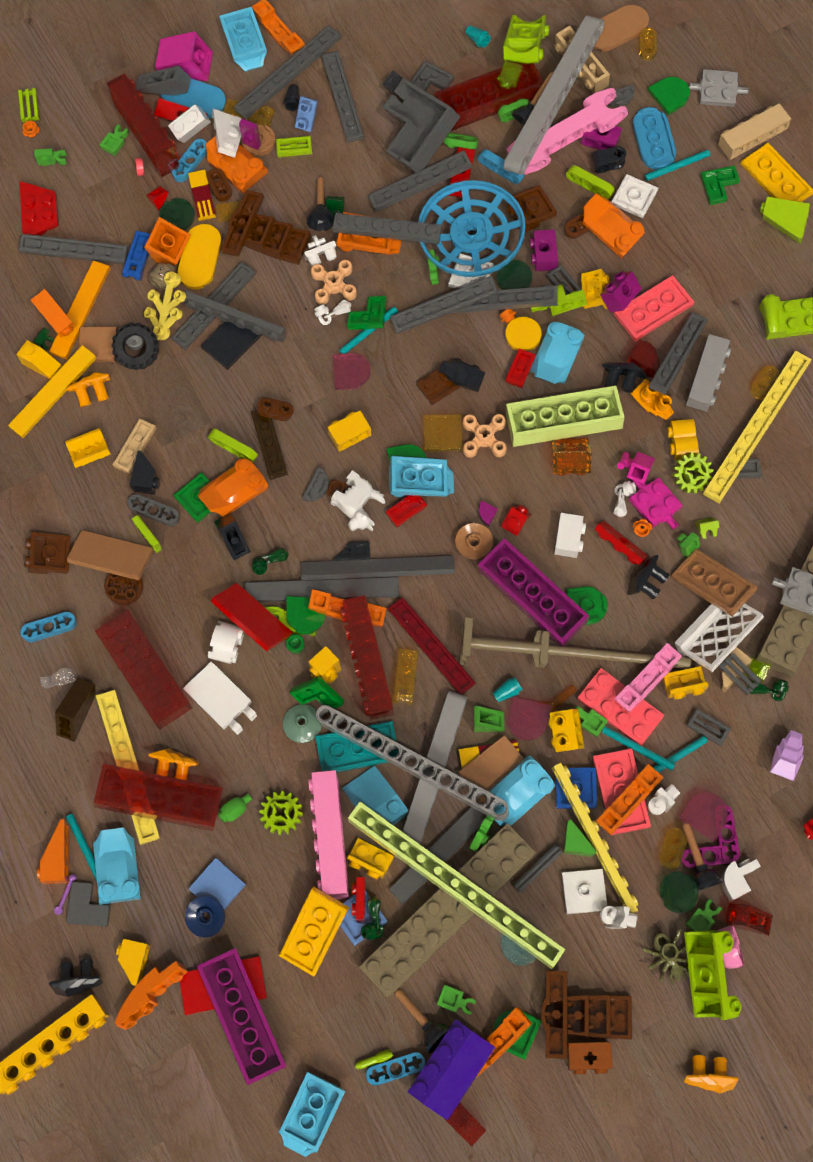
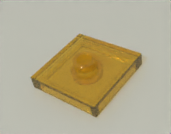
M461 414L424 415L425 452L462 451Z

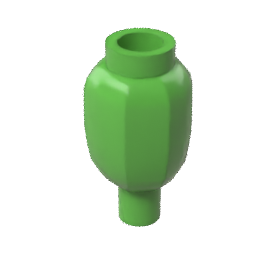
M247 793L242 798L236 797L227 801L220 807V812L217 813L223 823L234 821L245 812L246 804L252 798Z

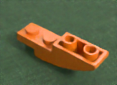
M175 961L163 971L155 967L146 974L123 1003L115 1020L116 1026L126 1030L135 1026L137 1021L143 1016L149 1015L154 1010V1007L158 1005L155 997L165 993L170 985L179 982L183 975L188 972L185 966Z

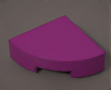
M481 500L479 514L483 523L489 527L498 509Z

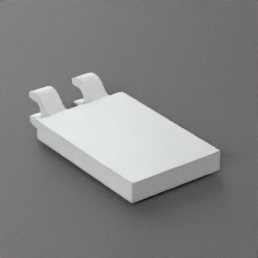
M212 662L183 688L223 730L229 726L238 735L243 729L235 719L242 712L251 721L257 717L256 712L249 707L252 701Z

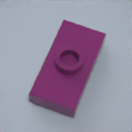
M241 119L239 127L243 144L259 150L261 142L257 124Z

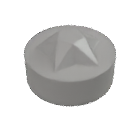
M132 336L126 341L129 349L138 350L143 347L144 339L140 336Z

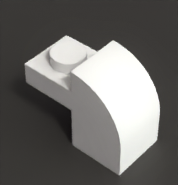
M750 859L738 864L740 868H738L734 861L724 869L721 876L724 882L721 883V886L729 902L751 891L743 876L761 867L757 859L752 862Z

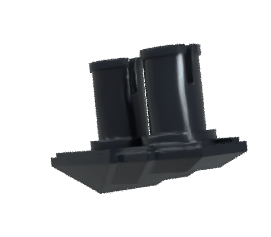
M455 358L452 362L442 361L439 372L448 377V380L454 382V385L479 392L485 376V372L480 370L479 366L469 365L460 358Z
M633 362L602 364L603 368L609 371L605 387L617 386L619 376L625 375L626 377L621 389L624 392L633 393L636 379L648 378L646 373Z
M658 555L650 557L644 566L637 571L635 576L630 579L628 595L642 591L652 600L658 596L660 589L647 581L651 575L662 584L669 577V573L657 566Z
M87 958L80 961L81 977H73V964L71 962L61 963L60 980L50 982L49 986L55 994L70 997L103 984L99 976H93V960Z

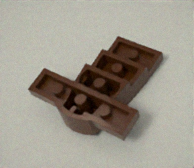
M246 190L239 208L232 214L229 220V232L222 245V253L239 257L243 246H246L264 255L299 265L311 237L310 231L293 228L291 223L275 221L272 216L258 215L257 213L264 199L263 193Z
M546 971V998L543 1001L540 1012L541 1024L544 1030H546L545 1058L567 1059V1034L594 1038L632 1040V996H568V972Z

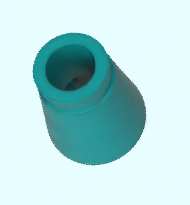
M470 25L465 31V34L478 47L484 48L490 42L491 37L485 30Z
M514 676L511 679L508 678L493 692V695L499 703L519 695V692L523 689Z

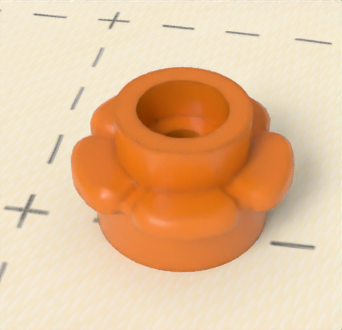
M26 121L22 126V133L26 137L32 138L39 133V127L33 121Z
M507 309L499 315L501 322L510 323L515 319L516 311Z
M640 519L633 524L634 532L639 537L647 536L650 530H652L651 523H648L646 519Z

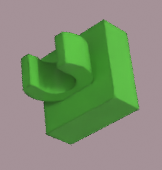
M693 532L688 537L681 533L677 538L680 541L678 545L681 547L682 555L686 558L695 549L700 547L699 536Z

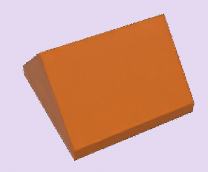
M159 217L144 249L157 263L177 265L191 234Z

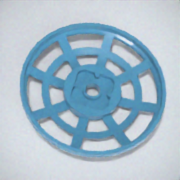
M462 181L444 187L427 201L419 216L418 222L425 223L429 212L433 210L439 215L436 224L442 225L445 220L451 225L450 234H441L440 243L436 244L440 252L445 256L440 263L431 256L424 242H420V245L427 258L434 265L457 276L476 277L500 270L517 255L525 237V217L517 200L505 189L485 181ZM469 189L492 192L496 194V197L492 203L475 199L470 200ZM458 191L462 192L463 201L452 204L445 210L437 205L447 195ZM502 199L511 205L518 220L510 223L507 222L505 215L497 208ZM471 206H480L487 208L484 214L472 212ZM464 207L465 213L456 219L449 215L453 211ZM493 213L498 216L502 225L492 226L489 218ZM520 227L519 241L515 250L512 252L505 249L509 238V230ZM469 230H475L476 234L469 235L467 234V232ZM504 232L500 246L491 242L493 234ZM441 241H452L456 248L449 253L443 247ZM486 248L494 251L493 254L486 258L480 259L479 252ZM463 251L471 253L473 261L462 260L456 257ZM499 254L508 257L492 268L486 270L481 268V264L493 260ZM453 261L461 265H474L475 271H458L446 266Z

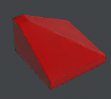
M159 186L147 194L146 197L159 210L169 193Z

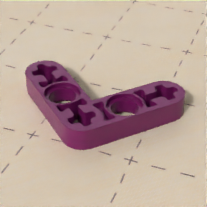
M722 804L716 807L713 812L718 846L699 848L704 864H707L708 867L731 864L740 857L732 809ZM721 809H723L725 813H728V815L725 817V823L730 822V825L725 824L719 826V824L723 823L722 816H718V813L721 811ZM722 829L731 831V839L725 840L722 838ZM733 842L734 845L729 846L730 851L735 853L732 860H730L729 856H725V853L728 852L727 845L723 847V844ZM690 849L685 850L680 856L682 866L688 869L696 868L694 860L692 864H689V861H685L684 858L688 854L693 857ZM711 851L715 854L714 862L705 860V852Z

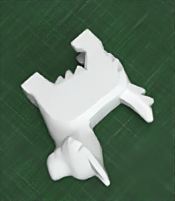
M352 470L347 476L348 481L346 482L348 486L352 487L348 488L345 494L337 490L331 498V505L337 506L350 518L348 526L351 531L356 529L364 530L366 528L373 531L372 526L375 524L363 507L370 498L385 504L384 494L373 490L367 480L362 479L359 474Z

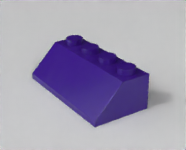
M455 1019L408 1090V1093L432 1111L449 1120L496 1047L465 1024Z

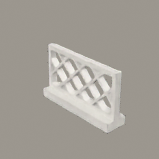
M711 604L675 642L676 648L682 656L690 657L713 672L764 616L762 613L744 604L740 611L736 612L732 617ZM752 614L755 616L752 621L744 622L745 615ZM741 616V623L730 624V618ZM727 618V625L716 626L720 619ZM742 628V632L739 635L731 636V629ZM728 630L729 636L717 637V631ZM714 632L715 638L704 640L706 633ZM729 641L727 648H718V643ZM715 643L716 650L705 651L704 645ZM695 646H701L702 652L692 653L690 650ZM716 655V660L712 664L706 662L705 656Z

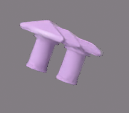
M790 730L786 738H782L780 745L776 746L770 770L771 773L794 781L804 757L802 755L804 746H802L801 733Z

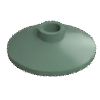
M306 704L290 708L283 718V729L287 737L297 743H307L315 739V736H318L322 728L316 717L317 710ZM304 719L305 724L299 725L298 721Z

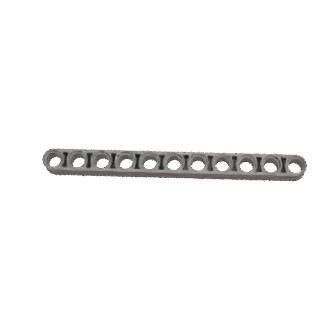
M585 16L507 155L504 162V169L506 171L523 175L598 41L604 29L603 19Z
M324 705L317 709L316 717L318 721L330 731L497 821H503L509 816L508 804L503 799L330 706ZM325 713L331 714L329 719L322 720V716ZM342 722L348 723L345 729H339V725ZM357 732H365L362 738H355ZM376 740L382 741L381 746L378 748L372 747ZM392 750H399V754L396 757L389 756ZM409 759L417 760L414 766H407V761ZM427 768L434 769L433 774L430 776L424 775V771ZM449 777L452 781L449 785H442L443 778ZM468 787L469 792L466 795L459 794L460 788ZM480 796L487 798V802L482 805L476 801ZM497 806L505 807V811L502 814L494 812Z

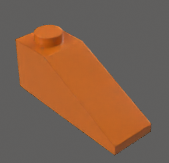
M60 819L40 860V867L37 868V877L43 884L69 882V823L65 819Z

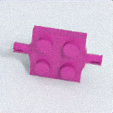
M657 478L646 485L635 480L632 481L639 491L632 495L629 501L648 523H651L652 528L664 522H667L672 530L677 528L679 524L672 516L683 505L662 480Z

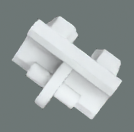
M316 235L312 236L313 242L308 243L309 249L315 248L304 252L305 261L308 260L311 266L321 264L319 258L321 254H325L327 261L336 259L335 241L321 245L326 243L325 238L318 240Z
M673 784L665 790L661 787L649 801V811L654 815H660L664 811L668 812L675 804L674 800L680 792Z
M606 906L600 912V918L606 924L605 928L623 929L627 928V926L635 928L638 915L629 913L630 908L626 906Z

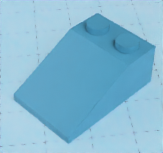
M375 766L342 788L354 807L361 802L392 825L408 816V809Z

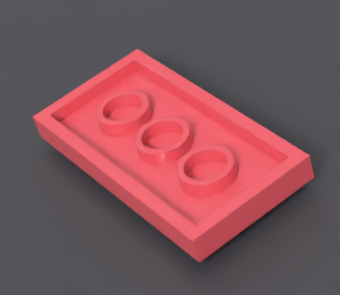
M672 275L632 300L624 311L614 312V316L636 342L692 307L694 301Z
M601 668L577 700L590 710L593 709L606 718L610 725L627 738L643 745L665 715L644 699L631 712L626 711L614 700L626 686Z
M632 749L593 756L605 810L611 806L638 776ZM645 800L612 835L651 827Z

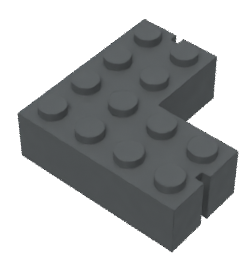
M403 78L394 92L404 102L401 103L394 95H391L383 106L393 118L405 124L386 152L395 161L412 172L417 173L426 167L460 116L452 107Z

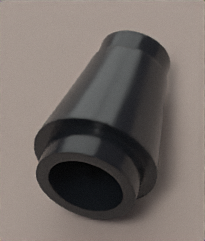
M295 84L289 86L283 101L285 108L289 111H295L299 106V87Z

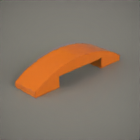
M261 0L251 6L265 30L285 51L293 54L305 46L302 39L295 32L292 33L275 14V9L267 0Z
M314 589L311 591L308 609L332 618L376 627L383 626L386 613L385 607L369 603L364 605L331 596L330 593Z
M648 764L596 820V823L608 834L612 835L664 777Z
M516 1007L486 1039L496 1048L477 1077L497 1061L532 1024L519 1007Z

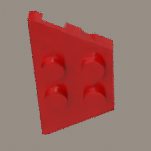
M19 182L23 234L42 236L48 230L59 226L56 192L26 182Z

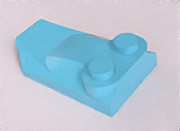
M252 7L219 16L234 61L244 71L262 67L267 49Z
M560 322L550 323L530 372H533L535 377L556 384L560 382L565 384L585 335L577 328Z
M392 456L389 466V490L395 497H403L405 495L448 496L454 493V476L447 465V460Z
M530 755L525 757L488 791L508 804L509 816L503 821L495 820L500 826H504L507 823L512 826L556 786L547 772ZM497 806L494 812L502 814L505 811V807Z
M125 828L100 831L98 838L93 843L99 905L139 900L140 890L134 838L128 834Z
M307 1072L279 1131L283 1139V1145L305 1157L311 1153L318 1152L346 1091L313 1073Z

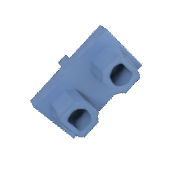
M300 96L295 128L308 132L313 131L318 100Z

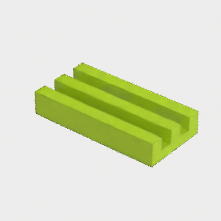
M32 88L30 91L25 89L24 92L18 90L22 123L39 120L36 88ZM31 95H33V105H34V116H33V117H32V114H31V104H30V96H31ZM24 96H26L28 117H25Z
M311 136L276 139L278 157L312 154Z
M137 515L133 517L134 525L156 553L162 550L160 543L141 518Z

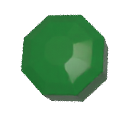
M299 634L290 635L286 640V648L292 654H300L305 649V641Z

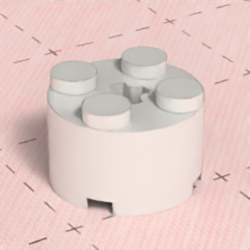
M218 621L211 639L210 646L212 651L208 652V658L228 664L236 663L239 654L237 645H242L244 631L237 625Z

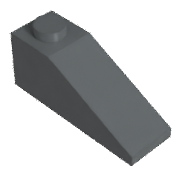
M180 66L138 75L135 91L172 96L188 93L191 77Z

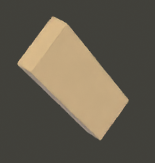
M139 418L114 461L113 467L131 474L137 451H142L143 453L156 430V426Z

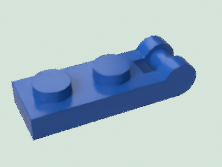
M136 231L123 268V277H134L135 280H142L143 271L149 256L144 246L150 233ZM132 266L137 267L136 270H131Z

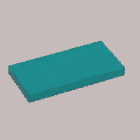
M393 721L367 726L397 742ZM357 732L355 738H362L365 732ZM336 733L315 736L322 772L336 770V773L389 763ZM380 740L374 741L372 747H374V748L380 747L381 744H382V741H380ZM392 750L389 756L396 757L399 754V750Z

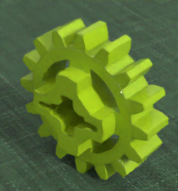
M689 452L688 457L681 455L682 460H676L677 467H672V469L676 470V473L671 475L677 478L674 484H680L678 489H684L686 493H690V491L697 493V489L704 491L703 485L708 486L707 480L713 479L712 476H709V473L713 472V469H709L712 463L705 462L707 457H701L700 453H695L694 455ZM691 470H692L693 472H695V473L698 474V475H692V474H690V473L687 472V471H691Z
M281 791L280 796H278L276 792H273L274 797L272 799L267 796L268 802L261 803L264 810H259V813L264 815V817L260 818V821L267 822L264 828L268 829L271 827L270 832L272 834L277 830L279 836L282 835V831L289 835V829L292 828L296 831L295 824L302 823L298 817L303 816V813L299 812L303 807L301 804L296 805L299 801L297 797L292 800V793L285 796L284 791ZM277 801H287L284 804L277 803ZM270 807H271L273 810H272V815H271L270 818H269V817H268V812H269V809H270ZM276 807L282 812L284 811L287 819L278 814ZM293 808H294V811H295L294 818L291 819V818H290V812H292V811H293ZM278 823L286 824L285 826H276Z

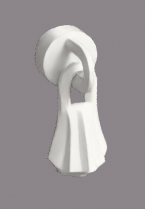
M343 300L331 313L328 312V307L322 304L314 309L316 311L315 315L320 323L328 325L331 322V315L349 313L351 311V303ZM326 314L324 318H328V321L325 322L321 315Z
M625 481L623 484L617 485L614 490L615 494L619 496L613 514L620 518L627 514L624 495L632 496L636 493V485L634 482L631 483V481Z

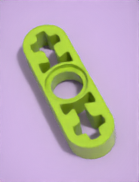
M572 165L566 172V177L570 181L594 194L597 193L609 199L614 192V187L610 183L578 166Z
M212 429L208 435V439L241 459L246 458L253 463L258 456L250 447L217 429Z

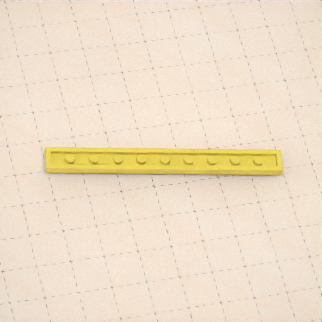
M797 351L794 352L705 489L703 495L719 504L721 503L812 359Z

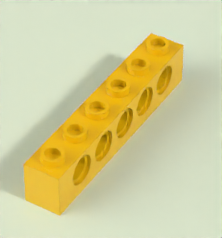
M91 994L0 1062V1094L7 1093V1095L15 1092L19 1088V1083L23 1080L27 1082L36 1076L35 1071L41 1067L44 1069L54 1062L53 1058L59 1053L60 1055L67 1053L72 1048L71 1044L75 1041L81 1042L89 1036L88 1032L94 1027L98 1029L106 1023L105 1019L109 1017V1014L96 995ZM87 1014L89 1021L86 1025L82 1026L80 1018L82 1015ZM66 1027H70L71 1035L65 1039L63 1037V1030ZM52 1040L54 1047L48 1052L45 1049L47 1041ZM31 1053L36 1055V1061L33 1065L28 1063V1057ZM16 1066L18 1068V1075L12 1078L10 1071Z

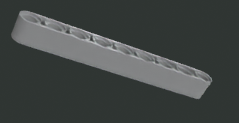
M449 691L427 755L428 760L443 768H446L468 696ZM427 768L424 771V775H432L434 769ZM421 779L419 780L403 829L404 834L420 845L439 790Z

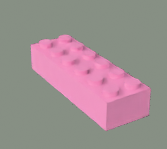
M336 770L312 773V779H308L311 795H314V799H310L311 811L316 819H312L314 834L317 835V839H314V849L316 855H319V860H316V870L318 875H321V880L317 881L318 889L335 899L349 898L338 776Z

